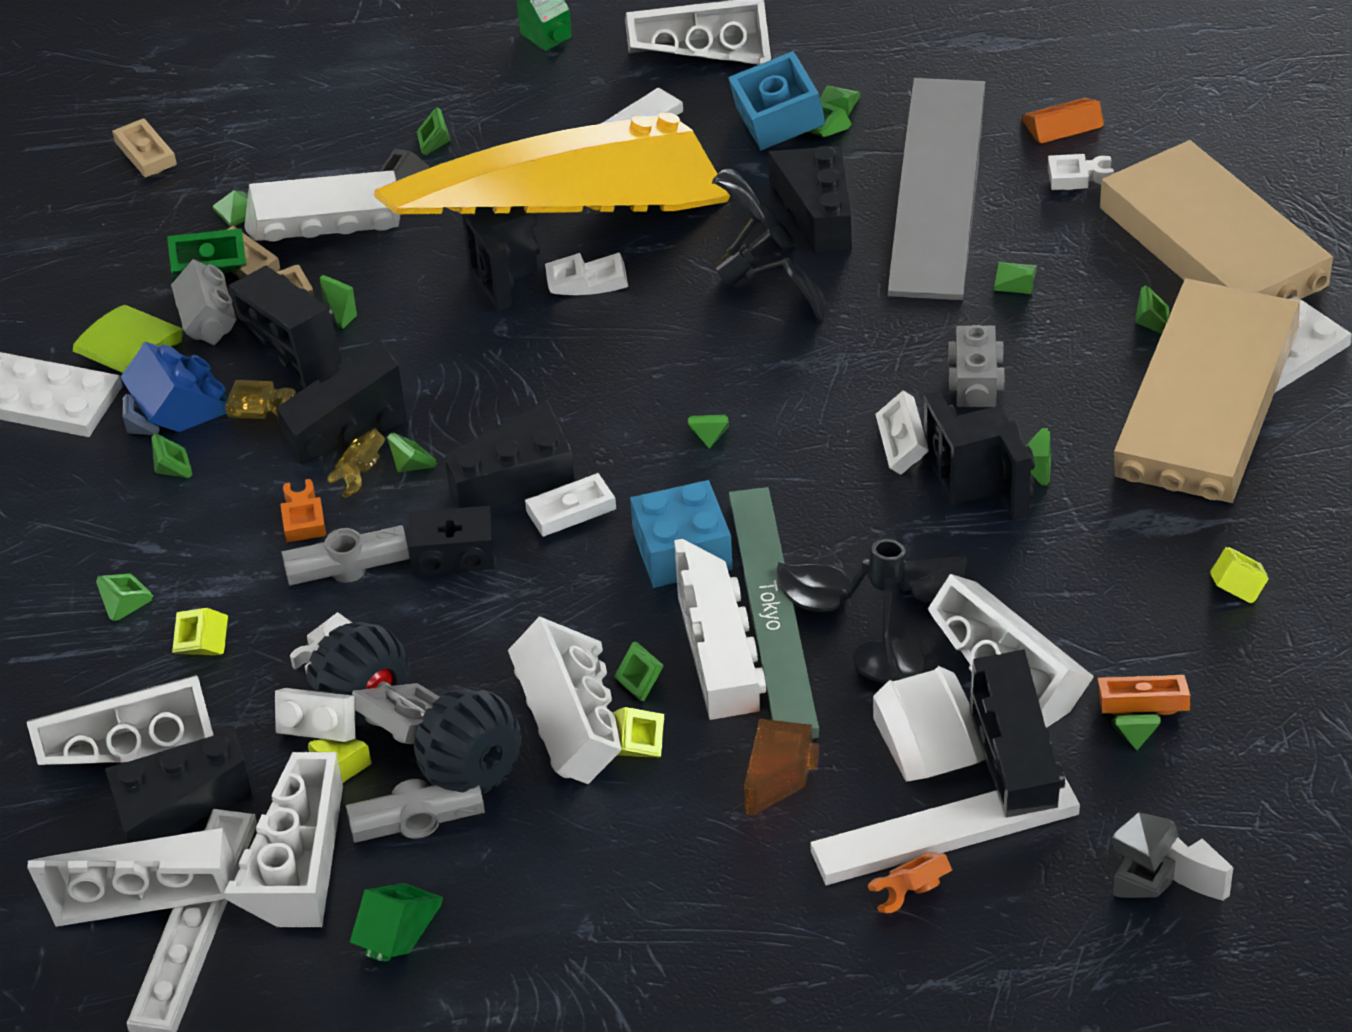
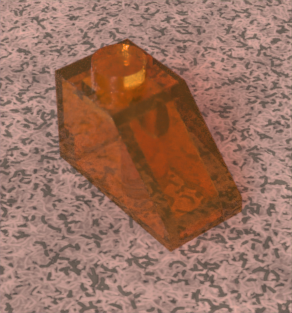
M767 719L759 720L744 784L746 814L755 815L806 786L809 769L816 770L819 760V744L812 743V725Z

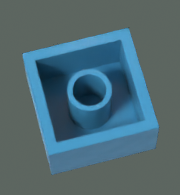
M794 51L728 77L736 108L760 151L826 124L819 93Z
M709 480L630 497L633 534L653 588L677 583L674 540L684 539L724 560L728 571L733 570L731 534Z

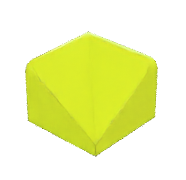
M1225 547L1211 570V576L1218 587L1249 603H1253L1257 599L1269 579L1261 563L1230 547Z
M209 608L177 612L172 653L189 655L223 654L228 615Z
M628 707L612 712L615 714L621 751L617 756L661 757L664 714Z
M320 739L308 743L309 752L337 753L342 783L372 764L369 747L363 741L357 739L346 742Z

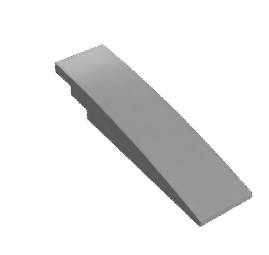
M914 78L898 197L888 296L963 300L979 166L985 81Z

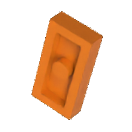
M1185 675L1098 678L1097 694L1102 713L1128 716L1134 712H1155L1161 715H1170L1177 711H1190V692Z

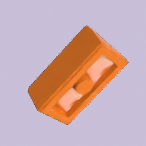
M1081 98L1029 112L1021 116L1022 122L1039 143H1046L1098 129L1104 125L1100 101L1089 98Z

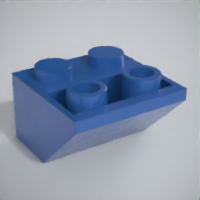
M145 341L120 377L150 423L177 432L227 414L234 407L225 394V387L214 378L210 372V365L204 359L196 355L188 357L179 354L174 348L162 344L160 347Z

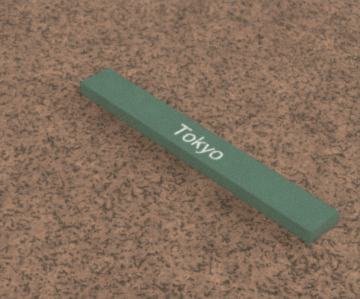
M769 487L729 492V504L760 663L765 677L766 693L776 743L819 738V726L793 602L782 591L777 576L778 562L785 563Z

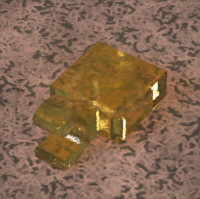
M235 380L225 408L228 417L265 419L268 411L278 416L276 408L293 397L296 392L292 388L274 389L272 381Z
M375 428L355 439L335 465L337 469L329 474L328 482L332 484L342 477L347 483V488L342 494L345 498L358 492L362 485L360 470L366 472L378 461L380 455L377 451L386 439Z

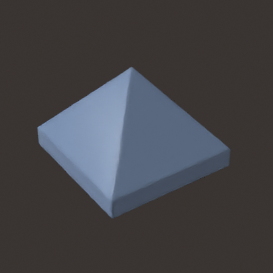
M125 394L123 397V420L127 433L158 434L159 425L150 423L133 396Z

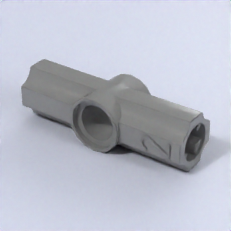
M403 525L359 534L354 529L340 528L328 534L323 543L281 552L289 586L330 576L339 582H353L365 574L366 568L410 559Z
M409 779L401 782L394 788L391 795L346 805L354 843L399 832L408 838H423L433 833L439 826V823L485 813L480 785L461 793L446 790L436 785L429 786L427 782L420 779Z

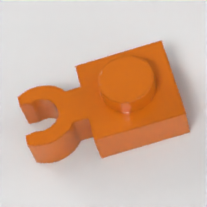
M310 479L305 480L306 488L301 492H293L290 483H285L283 486L286 503H281L280 505L286 543L327 536L320 497L315 498L313 482Z

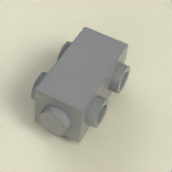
M192 259L171 284L184 332L195 340L201 339L215 346L224 334L231 331L237 320L232 299L226 286L224 274L214 265L208 264L206 266Z
M956 326V341H948V365H956V368H949V391L957 392V407H995L997 391H1004V367H997V365H1003V341H996L995 326Z

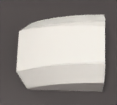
M938 666L935 670L897 681L889 680L873 696V719L905 781L929 778L985 760L971 718L970 704L954 672Z

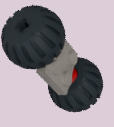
M365 622L344 624L330 631L329 636H324L318 643L319 648L317 651L313 650L309 659L311 664L307 666L308 690L355 696V726L362 725L364 722L367 725L381 726L391 732L395 740L405 744H414L418 766L422 774L433 786L436 785L446 790L463 793L480 785L481 794H485L502 783L503 777L508 776L513 769L512 764L514 761H517L520 753L521 732L512 709L499 696L481 689H456L446 693L445 696L439 697L418 683L409 684L411 671L406 650L402 643L386 628Z

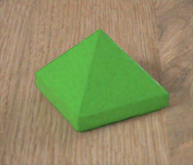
M437 107L417 130L421 153L424 155H428L451 141L442 111Z
M232 191L214 204L213 210L230 227L245 222L248 195L244 191Z
M1145 285L1140 291L1135 323L1162 334L1170 316L1169 306L1151 288Z
M726 415L690 416L688 418L690 429L709 449L729 428V420Z
M390 433L387 437L398 472L435 468L437 465L436 459L415 441L396 433Z
M154 434L151 437L155 473L190 478L193 475L184 447L159 434Z
M633 642L614 678L640 701H645L664 665L638 642Z
M1158 715L1115 716L1114 719H1111L1112 727L1136 750L1142 746L1160 724V717Z

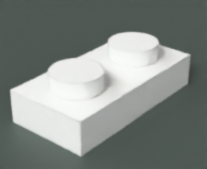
M905 391L900 392L875 414L889 467L900 475L929 451L915 399Z
M599 473L525 500L526 512L543 537L616 509L615 497Z
M291 688L276 690V733L343 742L356 739L355 696Z

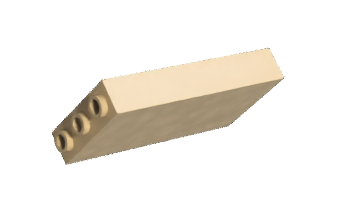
M1191 140L1102 179L1100 208L1183 280L1186 278L1290 299L1293 296L1302 299L1329 286L1333 256Z
M1185 278L1115 447V477L1123 478L1130 482H1141L1163 487L1170 491H1181L1203 496L1209 500L1233 503L1299 329L1300 301Z

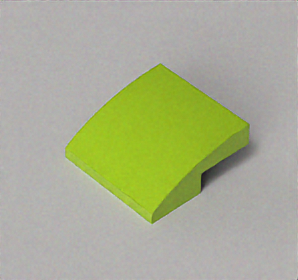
M122 305L92 324L73 344V352L124 373L145 341L160 347L162 344L170 347L182 342L183 328L130 306Z

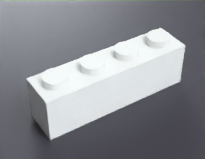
M730 0L626 12L625 25L629 53L658 51L757 65L771 60L764 0Z
M394 170L249 184L245 230L254 241H279L283 238L303 236L313 238L322 234H351L355 231L372 229L384 231L398 227L401 214L396 215L374 197L376 189L396 181Z
M684 539L674 540L678 600L709 720L760 712L759 694L766 693V683L762 667H754L753 662L758 661L754 637L746 638L745 632L749 631L745 606L738 607L737 602L741 601L737 577L730 578L724 560Z
M950 574L928 608L955 649L961 651L971 665L969 667L971 671L973 659L1025 649L1046 727H1049L1071 712L1094 677L975 581Z
M539 616L508 650L515 667L514 673L521 682L526 695V703L532 710L539 728L538 733L550 755L552 768L564 778H573L589 784L621 751L615 714L607 709V705L612 701L611 692L602 683V679L607 674L606 665L604 662L598 661V655L603 651L602 644L599 640Z
M197 675L27 721L38 765L123 763L213 736Z
M292 752L271 795L273 802L267 814L261 815L256 826L257 834L250 849L244 850L239 861L240 869L234 881L230 880L224 891L226 900L276 927H322L343 791L336 752Z
M223 828L47 856L28 860L27 868L55 926L58 927L225 899L224 891L229 881H233L235 856Z

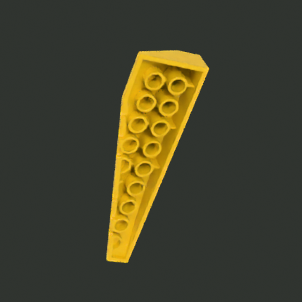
M660 113L659 116L652 117L636 116L631 120L561 130L502 144L407 176L376 189L374 197L396 215L442 214L443 207L460 212V214H475L476 207H493L494 213H510V209L513 206H524L526 213L582 212L584 206L599 210L600 212H614L615 205L630 206L633 212H647L648 205H660L662 211H679L725 203L729 201L730 195L720 186L711 183L717 175L716 170L693 130L680 122L678 116L671 113Z

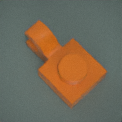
M925 852L889 871V876L875 878L868 884L869 891L877 892L886 887L889 891V898L887 902L879 905L877 909L881 913H893L902 906L905 893L908 890H913L916 894L929 891L940 884L939 877L951 872L952 868L946 854Z

